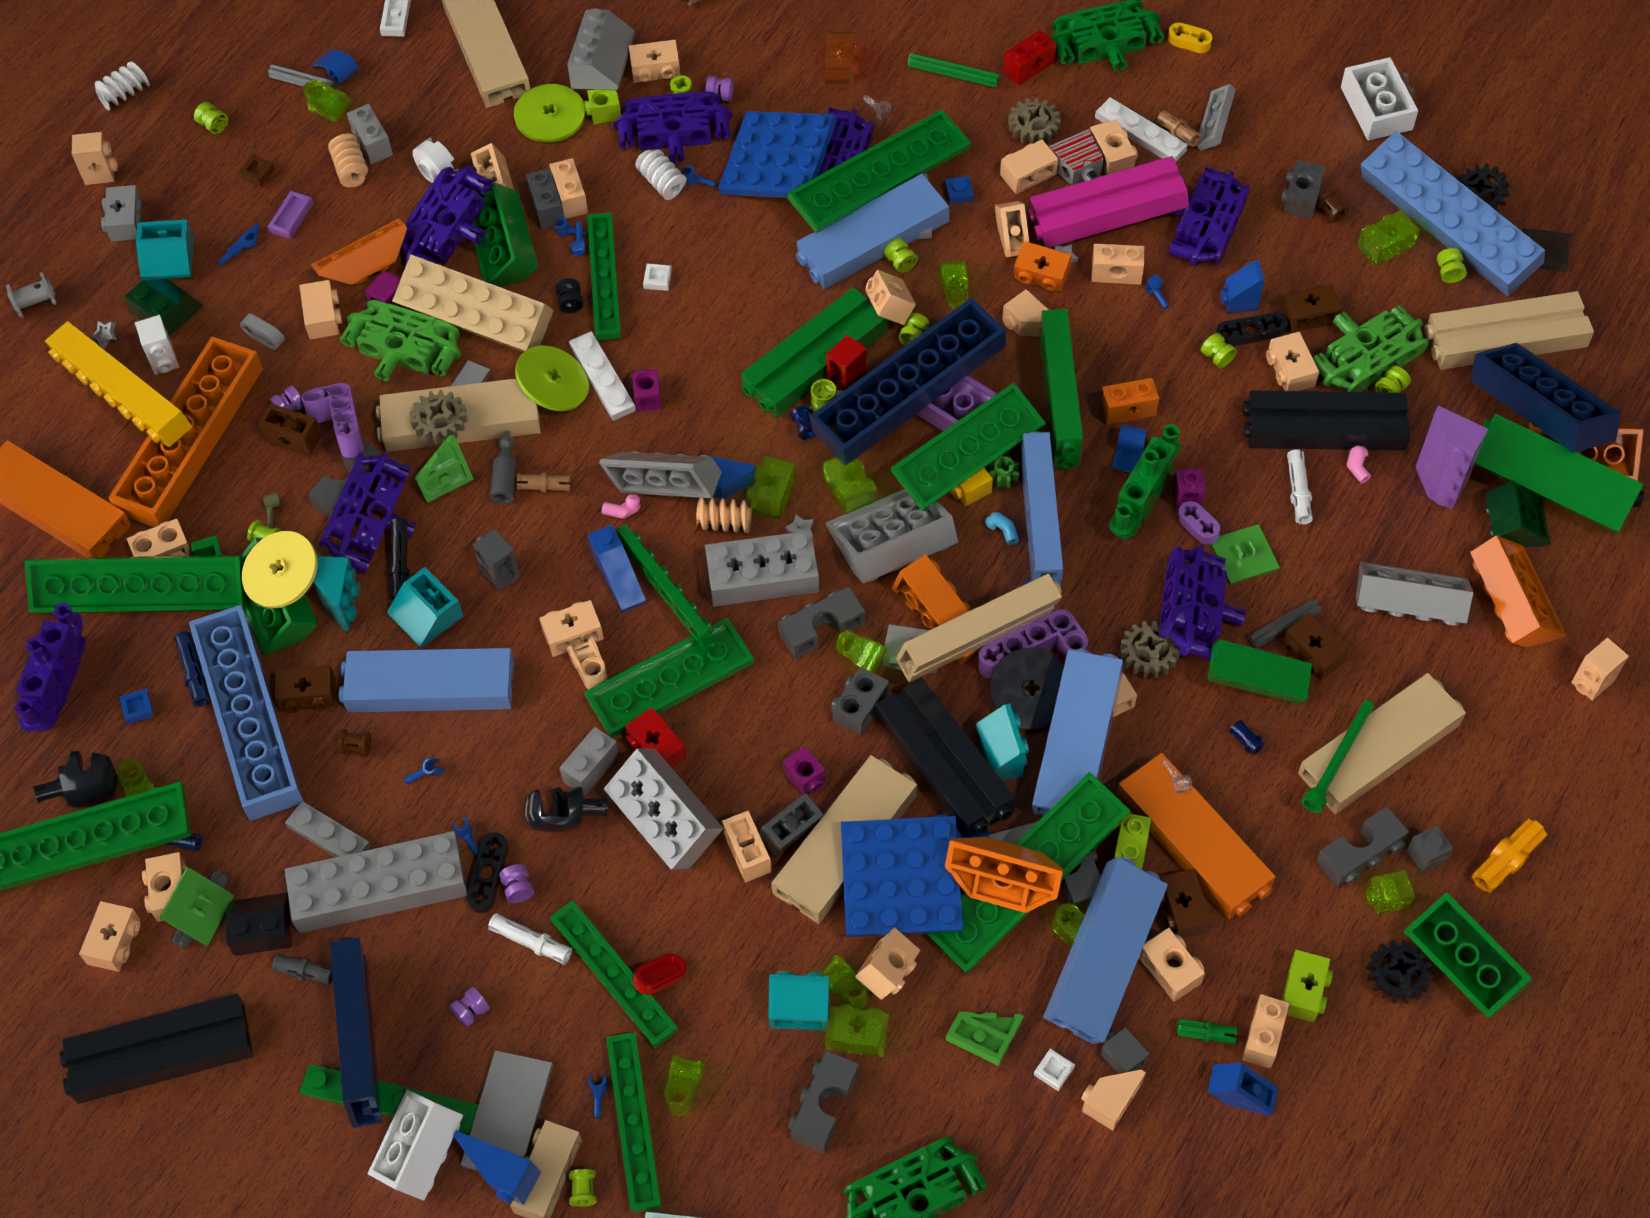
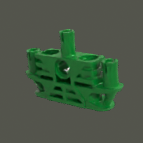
M1127 0L1080 10L1058 17L1052 25L1054 34L1051 39L1056 43V52L1060 63L1066 65L1064 58H1066L1068 64L1072 63L1075 58H1077L1078 64L1109 58L1113 70L1119 72L1117 65H1119L1121 71L1128 65L1123 54L1145 49L1147 35L1152 44L1156 43L1154 37L1157 43L1161 42L1164 39V33L1158 24L1160 21L1159 14L1154 11L1144 10L1143 3L1140 0Z
M1166 425L1162 431L1163 435L1161 438L1152 437L1119 492L1117 508L1109 523L1111 531L1117 537L1130 539L1136 534L1166 486L1174 467L1173 463L1181 447L1178 439L1180 430L1176 425Z
M951 1136L939 1139L848 1185L843 1191V1195L848 1196L847 1215L845 1218H867L870 1215L872 1218H936L966 1202L967 1193L965 1189L961 1190L962 1184L959 1179L956 1180V1172L960 1171L972 1196L977 1195L978 1190L983 1192L989 1187L975 1163L979 1156L975 1153H967L962 1148L953 1145L954 1138ZM946 1150L953 1155V1158L945 1161L942 1153ZM864 1194L867 1201L859 1205L858 1195ZM922 1200L928 1207L920 1212L914 1210L911 1205L914 1201Z

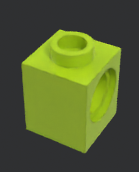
M594 89L587 91L589 101H584L587 116L592 115L593 125L612 122L621 116L617 90Z

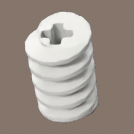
M128 62L127 68L124 66L119 68V73L113 71L111 72V77H103V82L96 81L95 89L104 107L107 110H111L110 101L117 106L119 105L117 97L126 101V92L134 96V87L141 92L143 91L141 83L146 84L148 87L150 84L140 67L133 62Z
M647 150L637 158L635 165L638 171L641 172L666 201L675 198L685 186L686 177L681 174L678 168H675V165L670 162L667 156H664L661 150Z

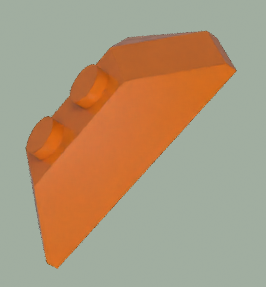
M398 218L325 258L312 263L311 266L322 277L350 285L363 283L373 273L385 271L390 268V264L396 262L407 227Z
M988 837L951 839L945 862L947 871L953 875L957 883L970 898L1024 913L1058 897L1064 871L1063 868L1042 852Z

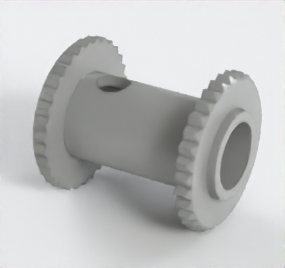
M40 272L42 280L14 291L10 284L6 286L9 300L19 317H24L21 309L51 299L53 305L57 304L56 294L44 272Z

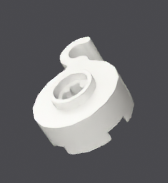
M429 137L413 150V158L418 169L431 183L434 182L438 174L445 167H452L454 170L451 164L454 160L453 156L439 141L432 143V139Z

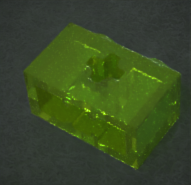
M1400 210L1394 214L1386 215L1381 221L1373 225L1365 226L1360 232L1357 246L1377 266L1415 246L1420 229Z
M765 456L762 465H757L754 475L756 482L754 486L749 487L746 498L750 502V507L752 505V513L781 520L796 478L794 462Z
M837 457L823 462V477L845 514L874 502V493L877 492L873 480L871 478L867 479L865 468L860 458L854 459L846 466Z
M848 1004L830 1006L825 1048L828 1050L884 1057L889 1027V1014L876 1008H868L866 1011L858 1010ZM856 1025L862 1026L859 1032H854Z

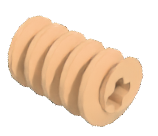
M349 133L341 134L329 142V152L340 183L345 187H357L365 181L368 167L360 150L357 137Z
M714 497L710 499L708 505L705 504L704 498L699 499L696 514L697 528L699 523H701L702 530H707L711 523L713 531H718L722 524L723 531L728 532L732 525L734 532L738 533L741 526H743L744 532L749 534L752 520V505L748 508L746 500H742L740 507H737L735 499L731 500L729 506H726L724 498H721L719 505L715 504Z

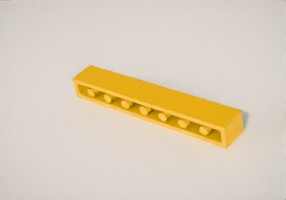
M67 321L45 340L51 349L48 353L57 363L63 361L62 365L71 374L76 372L75 375L84 385L90 383V388L99 397L104 395V399L113 408L118 406L117 409L126 419L129 420L132 417L133 423L141 431L146 429L147 434L156 443L161 441L167 447H170L192 428V425L181 410Z

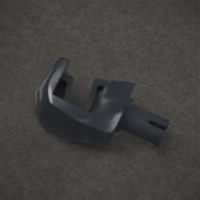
M71 751L66 765L58 766V779L35 785L33 789L38 803L63 796L70 807L86 808L113 799L119 783L116 769L108 755L93 752L91 768L83 771L81 753L79 751Z
M576 786L566 792L561 787L550 789L552 811L548 814L543 810L541 792L539 790H532L525 798L523 817L533 831L566 832L579 827L583 815L607 816L608 807H605V805H608V798H583L581 786Z

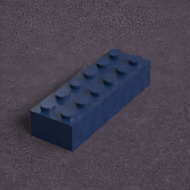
M1513 343L1475 354L1471 381L1483 391L1495 397L1499 402L1508 406L1516 414L1528 420L1533 426L1545 432L1550 438L1565 446L1567 450L1576 453L1616 441L1622 413L1520 344Z

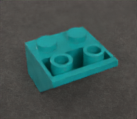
M188 220L138 222L136 248L141 280L191 278L194 235Z
M317 556L318 567L313 584L320 602L344 631H349L351 621L356 619L355 599L359 598L361 593V584L356 580V570L352 568L349 558Z
M426 567L403 583L387 611L388 615L421 649L463 617L459 601Z
M1010 703L1003 705L976 723L975 736L980 752L1002 781L1023 777L1024 766H1027L1026 754L1029 753L1027 740L1025 737L1020 736L1018 730L1021 729L1019 715L1017 712L1013 713Z
M788 971L770 974V1028L828 1031L830 1007L829 977L815 972L808 973L806 976L794 975Z

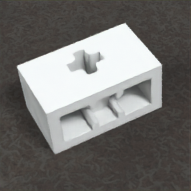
M157 315L135 322L141 345L154 374L166 373L179 368L173 344L161 316Z

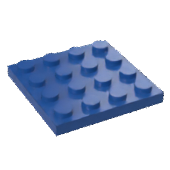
M746 111L718 187L721 195L787 198L789 191L817 177L837 122L835 115Z
M956 816L841 822L846 938L885 936L894 927L903 935L963 932L960 885L945 868L949 842L951 839L957 838Z

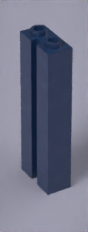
M345 937L339 941L330 942L343 1103L352 1128L380 1124L383 1123L368 964L365 955H363L360 938Z

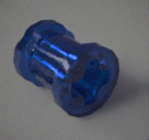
M807 405L797 407L790 414L791 420L797 425L798 436L802 440L812 439L816 436L812 431L810 419L813 410Z

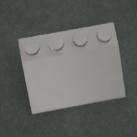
M905 489L826 522L827 529L852 572L863 584L874 581L891 571H897L925 554L929 556L958 543L952 515L938 501L922 512Z

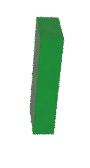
M1220 639L1212 645L1207 681L1301 704L1308 698L1312 663Z

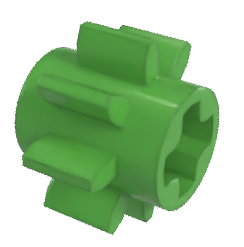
M1002 456L995 463L988 465L989 475L996 484V488H1011L1012 481L1019 480V463H1014L1011 456Z

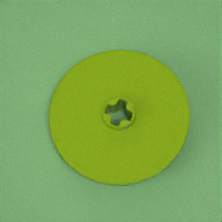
M545 84L528 90L518 99L514 107V120L518 130L529 139L545 143L561 141L575 134L582 126L586 115L585 104L581 96L573 89L559 84Z
M544 345L534 346L524 351L516 363L515 374L520 388L533 402L544 408L554 411H569L580 406L587 397L589 381L586 372L574 357L561 349Z

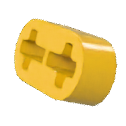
M1174 23L1169 27L1168 41L1171 45L1196 53H1206L1211 48L1212 34L1205 29Z

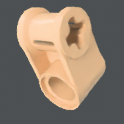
M592 636L582 644L575 647L571 645L567 647L569 657L587 689H591L608 680L604 661Z

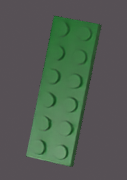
M1012 383L895 464L890 471L923 512L1020 444L1023 440V433L1038 431L1046 423L1017 385Z
M728 618L711 626L713 629V633H711L713 645L703 650L694 637L691 636L584 692L586 700L610 738L626 731L625 725L651 707L657 714H660L755 664L754 657Z

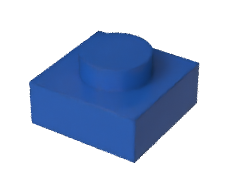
M970 176L945 179L949 204L973 201L974 195Z
M147 689L119 697L124 719L128 725L154 717Z

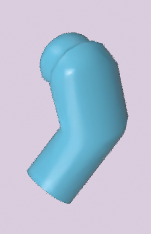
M993 512L991 516L986 518L985 523L988 528L994 530L998 527L1003 531L1007 545L1012 546L1019 542L1013 521L999 512Z

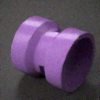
M709 75L706 82V92H714L722 101L731 102L734 85L733 78L725 77L724 79H718L717 76Z
M293 386L286 388L283 394L274 395L269 398L271 404L292 411L304 409L302 398Z
M511 865L500 872L501 882L506 886L505 895L507 902L519 903L534 895L532 883L527 880L529 874L526 865Z
M474 987L469 988L461 1000H455L449 1005L451 1011L466 1028L474 1023L476 1016L479 1014L483 1015L490 1009L485 999Z

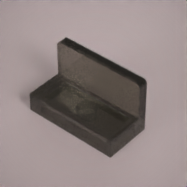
M1521 229L1524 234L1545 250L1544 263L1538 269L1566 271L1568 266V248L1572 241V233Z

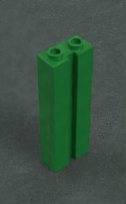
M853 287L741 373V388L748 397H753L759 403L764 412H770L777 419L809 394L814 382L820 379H827L826 354L837 343L848 335L852 339L860 341L865 348H868L888 332V319L878 316L874 306L868 304L867 298Z
M1067 309L1042 310L1039 348L1053 468L1071 469L1080 465L1083 434Z
M1494 414L1492 419L1486 418L1482 426L1487 428L1488 431L1474 466L1507 482L1515 481L1536 496L1615 534L1619 532L1644 484L1577 452L1573 453L1567 450L1565 446L1502 416Z

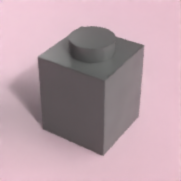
M1438 825L1414 836L1407 849L1408 854L1422 874L1446 863L1453 851V847Z
M1126 1027L1119 1033L1116 1030L1111 1032L1105 1042H1102L1104 1045L1101 1056L1118 1074L1139 1070L1147 1064L1149 1052Z

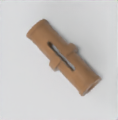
M1163 110L1158 115L1157 119L1159 120H1157V123L1168 129L1173 136L1182 139L1191 147L1196 146L1200 142L1201 133L1192 129L1184 119L1176 118L1167 110Z
M541 472V475L517 474V481H528V483H517V490H541V493H546L547 490L570 492V484L559 483L571 482L570 475H547V472Z

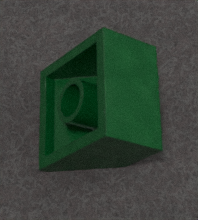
M167 279L142 280L124 296L131 313L138 319L144 320L160 315L169 337L203 307L199 301Z
M1515 481L1508 482L1485 493L1487 499L1486 511L1491 520L1490 533L1492 537L1497 535L1521 544L1524 547L1551 545L1543 502L1540 497Z

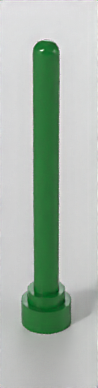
M1371 700L1363 702L1316 787L1311 788V790H1307L1302 798V805L1309 811L1321 813L1327 803L1326 791L1374 707V703Z

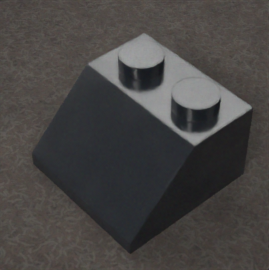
M288 892L230 902L225 916L226 944L234 956L292 947Z

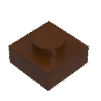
M253 154L239 172L242 178L262 186L275 168L273 163Z

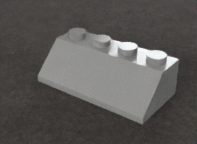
M597 8L585 10L567 64L571 89H619L629 56V45L633 43L635 30L609 10Z
M633 451L631 453L619 452L602 458L599 462L620 493L713 498L722 473L714 459L707 455L647 454Z
M1360 562L1356 603L1362 610L1367 612H1377L1378 609L1385 610L1390 615L1403 617L1405 614L1416 615L1415 618L1423 621H1431L1432 618L1442 619L1444 623L1449 625H1459V622L1467 623L1473 597V590L1468 578Z

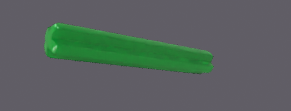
M910 53L908 57V66L911 68L994 88L997 87L999 82L998 73L915 53Z

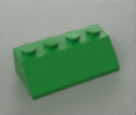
M494 183L492 189H488L490 192L481 196L485 201V205L472 225L486 232L484 239L479 236L477 237L483 241L482 243H474L483 281L502 287L524 282L539 266L518 191Z
M255 537L241 554L242 567L252 548L263 538ZM244 590V610L263 655H270L303 641L318 624L305 594L294 603L285 607L266 608L255 603Z
M1447 892L1403 931L1488 1019L1512 1003L1532 984V977Z

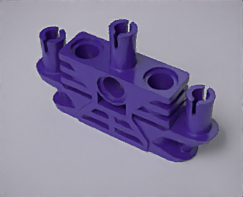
M714 92L647 96L626 101L622 108L624 113L615 120L613 127L619 133V146L626 149V141H628V148H632L634 146L633 132L638 131L640 150L668 148L670 162L676 163L675 155H678V163H680L685 158L683 146L711 144L710 124L715 125V137L722 140L721 132H724V140L728 139L731 135L729 121L733 115L727 107L719 104L720 98Z
M829 107L827 114H834L837 122L818 176L867 150L873 137L874 122L870 120L866 123L863 118L857 115L858 112L854 108L852 112Z
M467 166L458 171H454L452 167L442 169L406 222L407 230L399 251L404 253L406 264L410 255H414L440 265L439 261L426 256L427 253L446 263L463 237L476 244L482 243L483 241L477 237L479 236L484 239L486 232L472 225V223L485 205V201L478 192L472 191L470 187L488 194L490 190L486 189L485 186L492 189L493 181L478 174L474 166Z
M1205 167L1203 175L1200 177L1189 201V207L1171 212L1183 217L1168 254L1191 261V266H1196L1198 262L1215 260V265L1219 264L1246 204L1251 186L1247 184L1243 187L1234 178L1232 170H1230L1229 174ZM1231 188H1232L1234 191L1239 192V194L1232 192V191H1231Z
M359 452L318 544L320 547L324 544L333 557L349 558L352 568L364 574L368 569L385 528L392 530V519H405L393 514L392 511L411 467L388 458L389 452H384L383 455H371L370 457H363V452ZM361 465L375 466L372 472L362 469ZM387 474L392 476L390 481L386 479ZM396 478L402 480L399 484L394 483ZM373 481H375L378 484L374 490V493L369 492V490L371 488ZM363 504H366L369 506L364 515L360 514V510ZM371 512H380L383 515V519L374 518ZM409 520L407 524V538H410L416 525L415 522ZM356 525L358 529L354 538L349 535L353 526ZM334 536L341 539L340 547L334 544L329 537ZM356 546L360 548L358 551L360 553L353 551ZM364 550L368 551L367 556L362 555Z
M1197 545L1194 549L1184 551L1182 547H1175L1167 563L1159 635L1162 639L1168 635L1178 646V651L1182 656L1185 657L1189 653L1210 661L1212 645L1221 634L1222 620L1236 626H1241L1244 622L1246 611L1224 603L1227 571L1224 570L1225 558L1203 551V545Z
M60 603L55 606L56 611L53 610L58 622L44 621L38 637H33L27 641L29 645H26V650L30 656L16 688V692L21 699L16 702L18 707L14 706L15 712L20 716L19 726L25 731H46L54 726L60 710L63 709L81 663L80 660L85 650V640L81 636L83 620L78 613L72 611L67 603Z

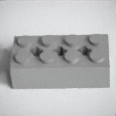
M811 531L705 545L713 607L819 592V576Z
M637 748L604 788L605 792L671 870L690 869L724 829L656 749Z

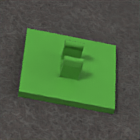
M1259 524L1221 535L1219 540L1211 545L1216 556L1226 559L1224 570L1227 571L1226 578L1229 584L1280 569Z
M186 867L159 918L208 946L234 895L191 868Z

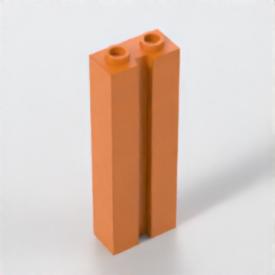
M7 440L0 447V504L83 556L104 557L111 549L109 545L114 539L118 541L132 526L124 511Z
M1160 753L1119 783L1116 796L1133 814L1151 818L1149 829L1151 835L1184 871L1195 869L1201 890L1228 920L1236 914L1239 917L1244 915L1252 906L1249 902L1253 899L1255 901L1257 898L1263 900L1273 891L1272 885L1276 876L1163 753Z

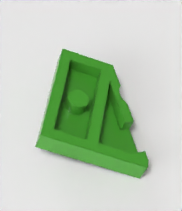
M453 434L447 437L415 476L417 485L427 503L474 480Z
M959 1012L946 1035V1041L999 1066L1022 1024L1024 1016L1014 1014V1017H997V1013L975 1014L974 1012Z

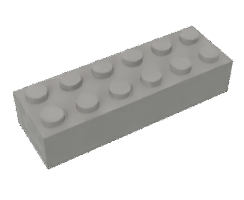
M455 831L284 869L291 919L299 934L465 897L468 892L460 845Z

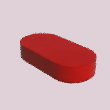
M665 954L639 966L633 976V985L642 994H655L683 979L687 970L686 962L677 954Z

